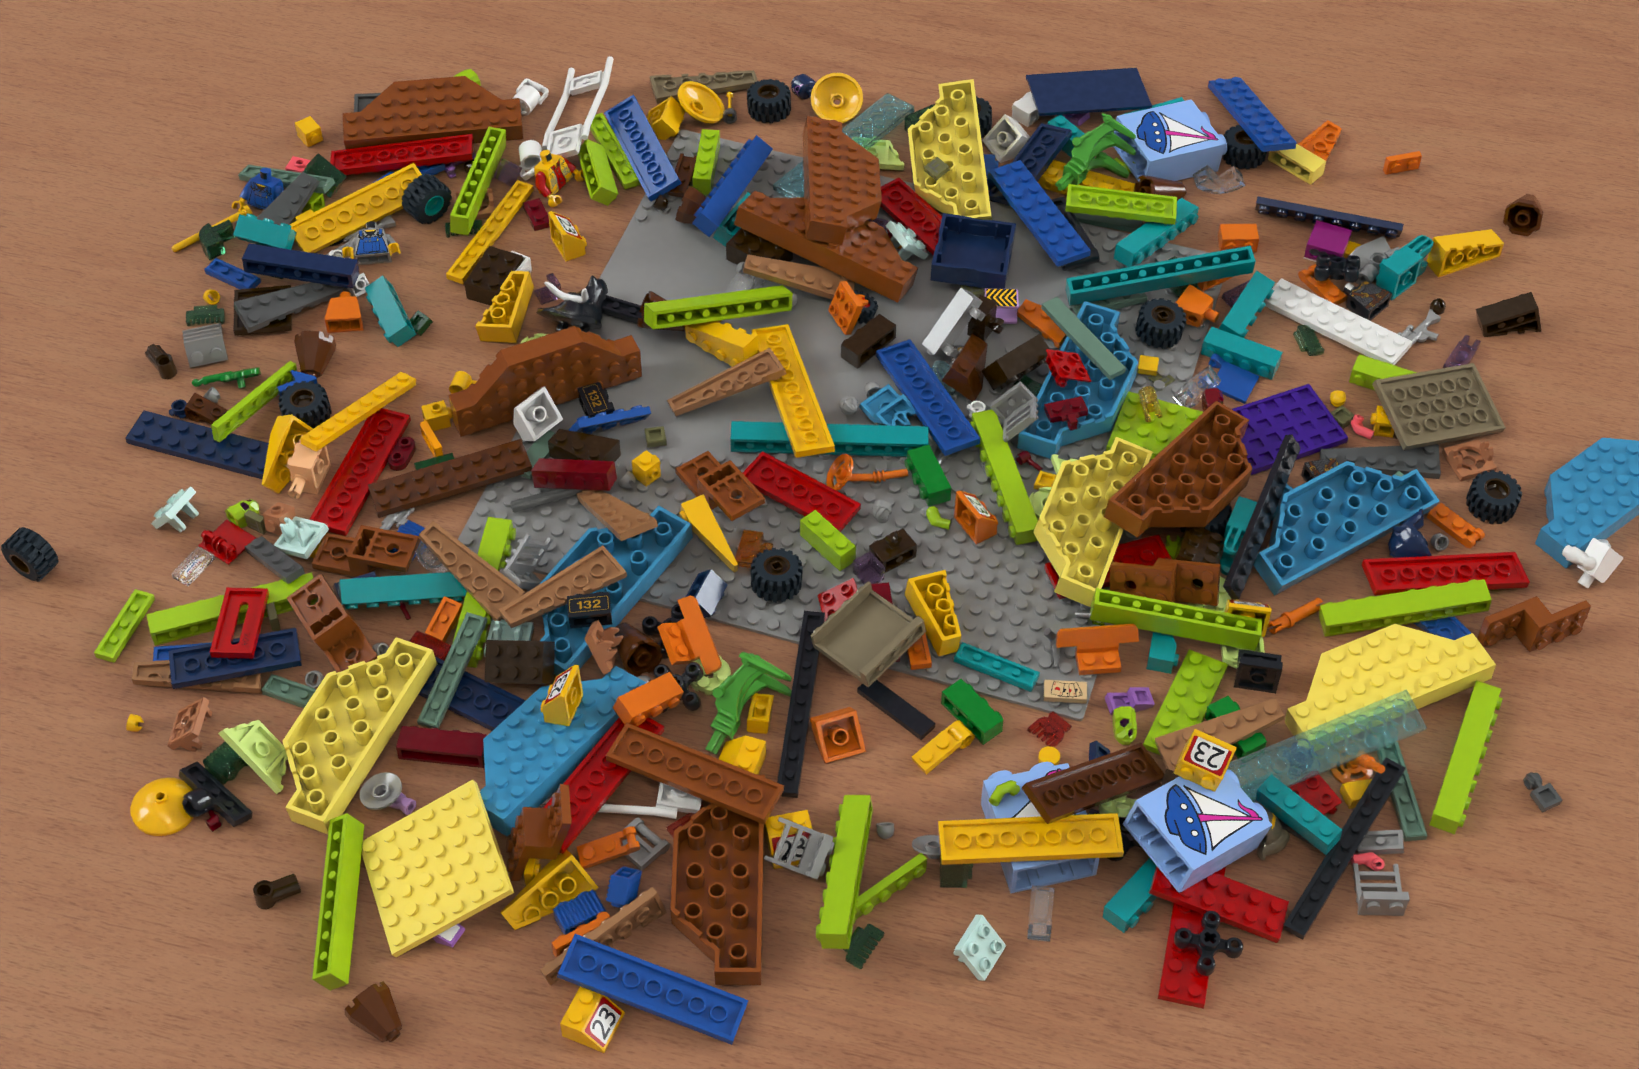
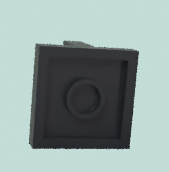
M1239 649L1234 688L1276 694L1283 668V662H1281L1282 655Z

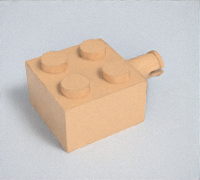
M301 439L299 443L295 444L293 456L288 459L287 468L291 474V482H293L288 490L290 497L294 498L296 495V499H298L302 492L318 494L331 466L327 446L316 452L302 445Z

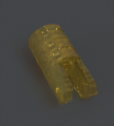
M1151 386L1141 388L1138 395L1145 421H1151L1149 412L1155 411L1158 418H1161L1162 412L1155 388Z

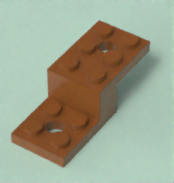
M709 451L675 468L677 476L696 497L704 494L710 509L719 507L731 521L765 503V497L731 460L721 465ZM736 496H742L739 499H734Z
M364 525L360 526L355 538L326 533L313 559L312 567L313 569L352 577L374 572L376 567L407 573L419 546L420 538L416 535ZM393 548L398 549V551L395 553L388 552ZM338 552L344 553L339 557L334 556V554H337Z
M1158 558L1154 566L1118 562L1110 564V591L1173 603L1185 602L1212 606L1219 604L1220 564ZM1193 579H1200L1203 582V586L1196 587L1193 584ZM1126 581H1133L1136 584V588H1128Z
M321 573L287 597L288 602L313 641L324 651L337 673L349 669L348 666L362 661L367 663L378 659L377 653L353 616L341 604ZM314 598H318L316 604L310 605ZM356 652L354 658L348 659L350 653Z
M1536 596L1485 617L1477 640L1485 647L1487 645L1492 646L1499 640L1509 639L1516 635L1529 652L1536 649L1541 650L1550 643H1558L1567 636H1574L1580 633L1588 617L1591 605L1585 600L1551 614Z
M559 785L557 792L553 793L552 804L548 805V808L523 807L520 816H516L515 827H512L510 839L506 841V852L509 853L510 857L507 860V872H510L511 881H520L529 858L556 860L571 826L569 785Z

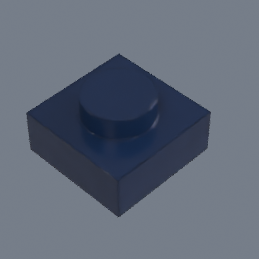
M1098 741L1090 743L1089 761L1110 754V750Z

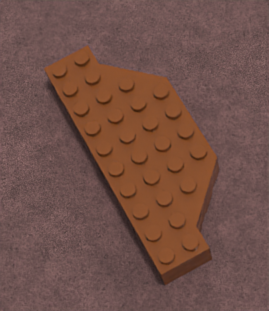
M466 76L396 81L361 112L342 113L345 149L473 134L474 143H482L488 127L505 129L506 141L524 139L520 98L502 100Z
M807 116L802 133L806 239L842 245L848 228L859 227L866 220L870 219L872 221L877 218L882 201L879 159L842 132V122L821 119L816 116Z
M754 191L738 207L734 225L895 302H899L914 284L918 267L901 259L884 227L879 226L875 222L866 220L859 227L848 228L843 244L839 245L806 239L804 197L770 198L761 192Z
M573 326L500 350L496 354L497 359L492 365L488 364L479 374L480 379L475 384H471L467 389L448 396L453 423L460 437L513 420L514 408L543 386L547 389L554 404L558 405L578 398L577 388L600 382L604 389L642 377L640 349L632 335L614 341L610 339L605 340L600 335L589 331L586 333L579 327Z
M1215 401L1108 500L1104 517L1137 538L1149 527H1205L1248 484L1252 466L1251 463H1248V454L1241 439L1245 435L1249 419Z
M710 803L707 807H702L690 817L691 820L684 826H679L674 831L670 907L671 923L715 963V985H761L764 824Z

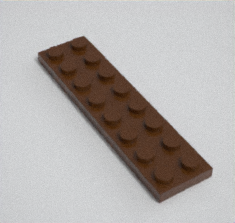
M518 439L368 484L378 518L522 475L525 472L531 471L532 465L522 440Z
M1139 743L1027 782L1022 787V790L1044 821L1049 824L1160 783L1163 780L1164 773L1143 744Z

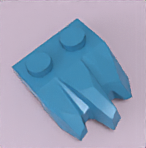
M889 384L859 405V408L872 422L881 425L910 426L911 423L907 416L916 414L904 394L899 396Z

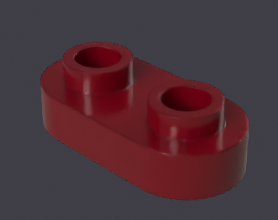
M402 437L398 439L387 459L390 469L401 471L408 466L416 451L413 438Z

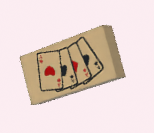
M1044 680V701L1086 704L1087 682Z

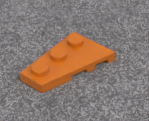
M1327 120L1298 143V145L1327 161L1341 134L1342 128Z
M1025 299L1017 310V317L1031 328L1039 330L1045 339L1049 338L1054 342V346L1058 349L1060 348L1067 335L1041 309V305Z

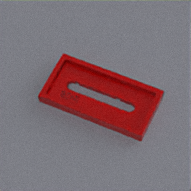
M226 587L210 648L211 658H254L269 597L268 588ZM246 604L248 609L238 644L233 645L231 641L236 629L241 606Z

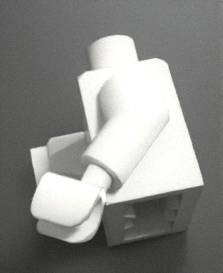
M1593 538L1585 552L1576 546L1572 547L1570 545H1567L1562 552L1567 561L1577 564V567L1584 572L1578 583L1586 588L1590 587L1594 579L1604 583L1623 560L1621 555L1611 549V545L1606 539L1597 540Z

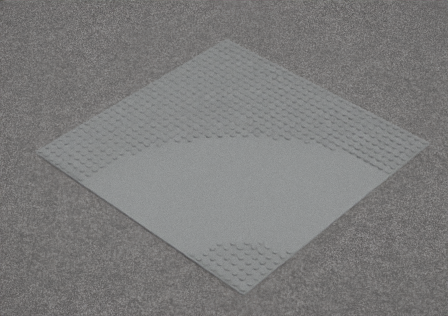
M683 129L678 132L666 154L674 170L680 153L687 157L694 158V156H697L701 133ZM720 138V150L713 188H717L715 184L723 177V173L730 167L731 162L737 158L736 155L743 148V143ZM772 150L729 213L747 192L751 194L754 191L761 192L770 198L804 197L803 157ZM880 176L881 186L895 180ZM904 181L912 190L915 191L914 183ZM668 192L662 195L668 200V206L665 210L654 208L653 205L656 199L651 202L645 193L599 278L604 280L607 285L608 293L606 295L638 305H642L643 299L647 293L649 294V291L658 294L666 300H675L782 285L752 275L748 277L738 275L736 272V266L738 265L726 260V247L713 238L716 230L708 237L695 225L675 220L677 210L683 201L681 197L669 196ZM990 201L992 220L1016 223L1015 239L1005 289L1018 290L1019 308L1025 299L1042 305V303L1058 297L1074 313L1071 306H1069L1065 291L1067 278L1127 268L1126 265L1114 259L1116 244L1127 237L1128 233L1079 222L1094 247L1098 250L1100 260L1098 263L1063 271L1061 266L1057 267L1011 206ZM881 207L879 208L877 218L871 221L884 227L886 232V224L890 220H893L896 224L898 223ZM936 210L941 216L943 215L942 212ZM1166 243L1162 248L1156 250L1151 256H1148L1136 266L1209 252ZM926 248L925 250L929 255L925 260L913 254L905 261L918 267L913 286L899 302H895L855 282L854 291L858 290V293L863 291L865 295L868 293L870 294L869 297H874V301H877L878 309L874 318L881 314L896 324V338L884 348L911 339L966 419L970 422L971 419L969 418L967 405L971 404L972 401L942 382V379L951 367L952 356L945 355L944 358L940 356L933 357L926 352L927 348L922 345L959 291L960 285L930 280L933 255ZM793 253V260L791 262L822 267ZM1195 283L1191 284L1197 289L1201 290ZM1223 283L1202 291L1214 299L1212 310L1215 309ZM783 285L788 290H792L797 294V304L792 306V311L722 320L721 324L729 323L734 329H745L746 333L750 335L751 329L788 324L826 424L881 425L872 422L859 406L858 411L853 415L844 414L839 406L841 399L845 396L855 397L860 405V403L868 398L865 393V385L869 382H876L880 389L889 384L899 396L902 395L876 357V354L858 369L841 358L842 342L866 324L864 322L859 324V321H857L852 334L845 335L828 311L832 299ZM1188 285L1145 292L1148 297L1147 301L1155 298L1157 300L1164 298L1166 301L1171 300L1172 303H1175ZM1145 302L1116 309V311L1120 312L1117 333L1130 348L1129 352L1137 359L1138 365L1140 355L1158 357V374L1162 377L1170 375L1175 379L1174 382L1165 387V383L1161 380H1157L1154 383L1150 381L1148 377L1151 375L1136 373V378L1130 392L1183 406L1210 321L1206 319L1201 327L1185 324L1181 340H1179L1178 344H1174L1171 348L1167 346L1166 349L1161 347L1154 348V346H1148L1146 342H1142L1140 340L1141 337H1138L1137 331H1135L1141 306L1145 305ZM602 313L601 329H590L589 332L600 335L602 339L613 341L632 335L640 349L642 377L606 388L609 396L608 401L613 403L615 410L624 409V411H627L637 405H642V407L649 406L651 414L645 420L623 426L617 423V426L603 431L602 427L592 432L591 435L620 440L621 456L614 462L617 480L610 491L604 492L649 515L659 505L680 517L681 504L696 498V496L677 476L675 468L709 451L721 465L731 460L743 473L760 453L731 452L732 421L782 422L769 383L765 382L675 416L667 402L668 399L731 368V366L724 361H720L711 353L705 352L696 344L689 342L686 339L685 331L640 328L636 323ZM1017 317V324H1003L1001 327L1004 329L1000 334L992 331L985 340L988 344L985 368L1038 334L1042 336V333L1036 328H1031L1019 317ZM968 324L952 345L957 350L959 347L963 348L970 337L967 335ZM1043 337L1050 350L1060 351L1062 345L1058 349L1054 346L1052 340ZM1045 362L1004 389L998 387L993 390L984 376L982 390L975 401L983 402L986 405L985 411L992 410L990 404L1020 381L1037 397L1050 368ZM578 398L556 405L563 420L551 428L550 431L556 433L559 429L569 430L578 418L585 416ZM916 414L907 416L911 423L910 426H924ZM997 415L1003 429V420ZM664 426L667 445L647 448L644 429ZM1113 428L1109 432L1061 446L1057 453L1058 458L1063 460H1070V458L1079 460L1080 457L1103 454L1106 451ZM516 431L511 441L522 440L518 431ZM928 433V445H930L937 458L942 451L937 449V444ZM1017 434L1007 442L1028 497H1030L1033 492L1039 491L1034 489V483L1039 471L1028 463L1019 465L1016 461L1018 454L1024 451L1017 448L1019 435ZM522 440L526 452L535 441ZM976 446L959 451L957 457H947L941 465L952 488L951 500L933 506L938 508L941 518L951 520L949 530L930 524L926 516V510L929 507L926 501L921 499L919 487L914 485L910 471H908L907 477L887 479L886 482L881 480L880 483L878 481L877 483H874V481H848L838 492L861 503V509L841 533L856 546V560L842 571H839L800 536V520L805 516L762 494L765 497L764 504L734 521H731L719 507L711 510L738 563L737 572H733L692 531L693 538L639 600L672 609L674 605L678 604V599L686 597L698 573L712 569L727 584V587L724 591V597L716 606V612L711 617L704 619L799 644L804 611L822 612L818 594L852 578L855 579L857 589L864 586L868 581L871 584L889 582L893 605L914 619L916 615L904 595L908 579L946 570V580L950 586V596L954 603V612L957 615L961 632L959 647L964 642L1040 672L1032 692L954 662V656L957 652L938 657L927 635L932 668L911 670L906 651L900 656V662H894L888 669L949 686L962 679L965 683L970 684L978 694L1076 721H1082L1097 674L1079 675L1075 657V646L1061 647L1058 665L1056 668H1053L1050 640L1044 635V631L1050 628L1057 634L1060 629L1113 625L1105 622L1097 623V621L1090 620L1089 618H1078L1075 616L1076 610L1090 611L1091 607L1069 598H1058L1044 569L1045 563H1049L1050 560L1038 541L1015 545L1014 539L1010 538L1008 533V523L1003 521L1002 507H998L997 494L992 491L991 478L986 475L985 462H981L979 447L976 448ZM647 450L659 458L661 477L647 487L637 479L636 483L629 482L632 488H625L618 483L628 471L633 474L632 460ZM767 453L827 485L826 479L830 466L840 456L817 454L796 458L794 454ZM1030 453L1031 459L1043 468L1042 471L1056 475L1051 459ZM850 455L853 458L852 473L872 474L873 471L877 473V471L881 472L882 470L886 472L906 469L904 461L907 457ZM519 475L486 486L458 540L478 554L487 518L512 520L513 528H516L515 540H511L510 544L512 549L518 548L520 545L518 542L519 538H524L527 533L531 535L530 539L545 542L548 537L553 538L552 543L533 571L548 575L589 528L597 527V529H603L606 527L578 501L577 495L514 513L511 509V501L553 490V488H534L533 478L529 480ZM835 476L833 479L834 485L837 483ZM960 490L976 495L980 501L985 503L987 510L991 515H995L998 520L997 534L975 544L954 518L957 491ZM736 496L734 499H739L742 496ZM877 500H885L892 505V513L887 519L878 520L874 517L872 506L876 504ZM903 528L917 544L916 557L882 574L869 559V545ZM1123 530L1118 545L1139 540L1142 534L1137 538ZM525 546L524 549L539 552L541 548ZM784 548L785 551H792L793 555L796 554L799 560H801L803 567L802 587L797 596L794 595L791 600L786 599L785 602L777 601V603L772 600L765 601L764 597L759 598L757 593L753 592L751 587V564L753 558L757 557L759 552L763 553V550ZM511 549V555H510V557H507V558H511V557L513 556L514 553L512 552V549ZM519 556V557H518V560H525V561H532V562H533V561H534V558H527V557H520V556ZM1110 586L1102 589L1110 590ZM1044 680L1087 682V703L1044 701Z

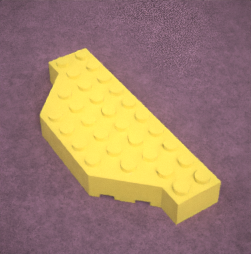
M974 79L938 84L940 98L935 102L936 104L931 109L925 111L915 125L912 124L908 128L915 192L931 207L942 213L967 216L979 220H992ZM936 157L946 163L950 169L938 180H935L924 171V166Z
M1115 437L1110 450L1104 451L1101 455L1095 456L1092 454L1080 457L1076 461L1070 462V460L1062 462L1033 532L1060 577L1054 590L1055 593L1091 607L1096 588L1102 589L1124 530L1104 517L1108 500L1149 463L1152 451Z
M1393 624L1322 653L1307 700L1287 708L1285 724L1299 744L1313 749V752H1316L1369 730L1372 727L1379 726L1473 687L1476 680L1480 682L1492 679L1496 664L1473 633L1452 640Z
M396 637L386 653L377 656L378 659L367 663L362 661L348 666L349 669L338 673L333 671L326 674L283 739V745L297 788L285 807L291 821L328 834L330 819L341 816L437 666L432 649Z

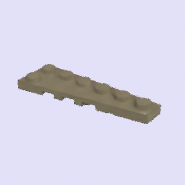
M754 70L716 72L714 75L699 73V76L681 74L682 77H671V75L650 76V83L657 104L671 96L675 100H679L677 95L678 89L684 82L688 81L703 84L716 94L748 89L758 81Z

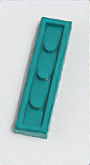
M962 642L954 656V662L1029 692H1032L1040 676L1038 671Z

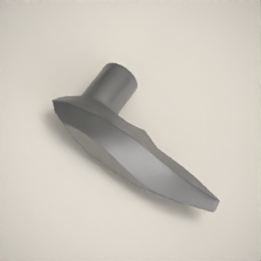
M1047 628L1044 631V635L1050 640L1053 668H1056L1061 648L1056 647L1057 634L1050 628Z

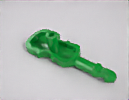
M259 367L234 372L228 371L204 376L200 380L194 379L192 380V385L199 387L202 384L208 385L218 381L230 382L237 380L238 388H245L244 378L259 376L261 371Z

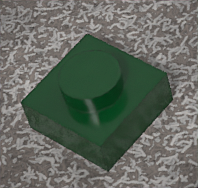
M419 310L410 319L415 332L420 336L433 323L429 317Z

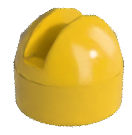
M209 289L203 294V299L207 304L215 305L219 302L220 295L216 290Z
M1340 390L1331 392L1330 401L1334 407H1340L1345 404V392Z
M130 714L126 730L131 732L140 731L143 727L138 726L139 722L144 723L141 716Z

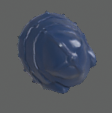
M1423 508L1419 509L1418 512L1406 521L1400 523V526L1393 527L1388 542L1390 556L1394 558L1432 556L1425 537L1418 531L1424 526Z

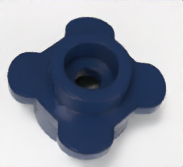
M181 399L174 401L171 405L172 409L169 410V415H175L180 419L186 418L184 410L187 404L186 401Z

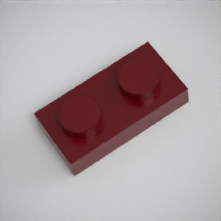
M540 198L523 202V209L534 231L550 227L548 214Z

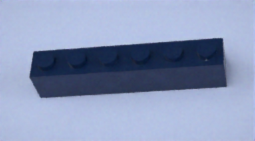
M250 243L242 257L244 272L352 289L360 273L358 260Z

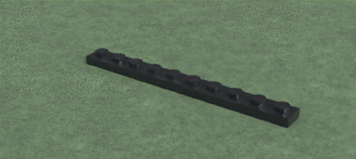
M1292 434L1285 435L1224 582L1223 587L1232 600L1240 599L1300 452V445Z
M804 611L777 781V783L784 785L782 797L798 798L820 654L813 647L811 635L817 627L824 623L825 612Z
M1388 758L1384 759L1382 765L1385 766V772L1382 774L1376 772L1342 828L1340 840L1327 853L1284 923V930L1302 940L1305 938L1402 777L1406 767Z

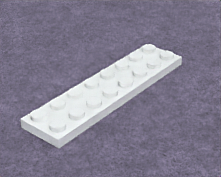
M1282 278L1272 288L1274 292L1270 299L1263 301L1266 304L1265 307L1367 357L1395 365L1412 345L1411 340Z

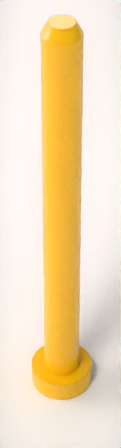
M246 204L242 206L241 211L173 245L171 249L173 252H178L236 222L239 214L246 216L247 213L252 214V211Z

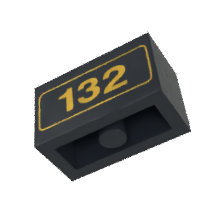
M600 382L577 388L579 403L585 416H588V418L595 417L596 414L602 412L612 414L615 411L613 403L608 401L609 396L606 388L603 389Z
M609 592L567 596L570 629L590 627L592 622L597 620L600 621L601 625L613 624Z

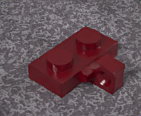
M1082 396L1044 404V411L1050 423L1066 421L1070 431L1077 429V418L1088 415V409Z

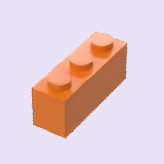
M668 672L619 696L613 709L624 725L629 723L638 726L650 716L656 717L668 707L670 709L676 707L680 703V698L684 691L672 674Z

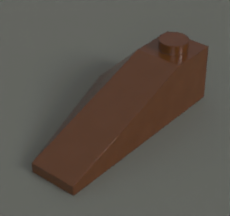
M973 333L942 379V382L972 402L976 400L983 387L984 375L982 370L985 368L988 346L985 341Z

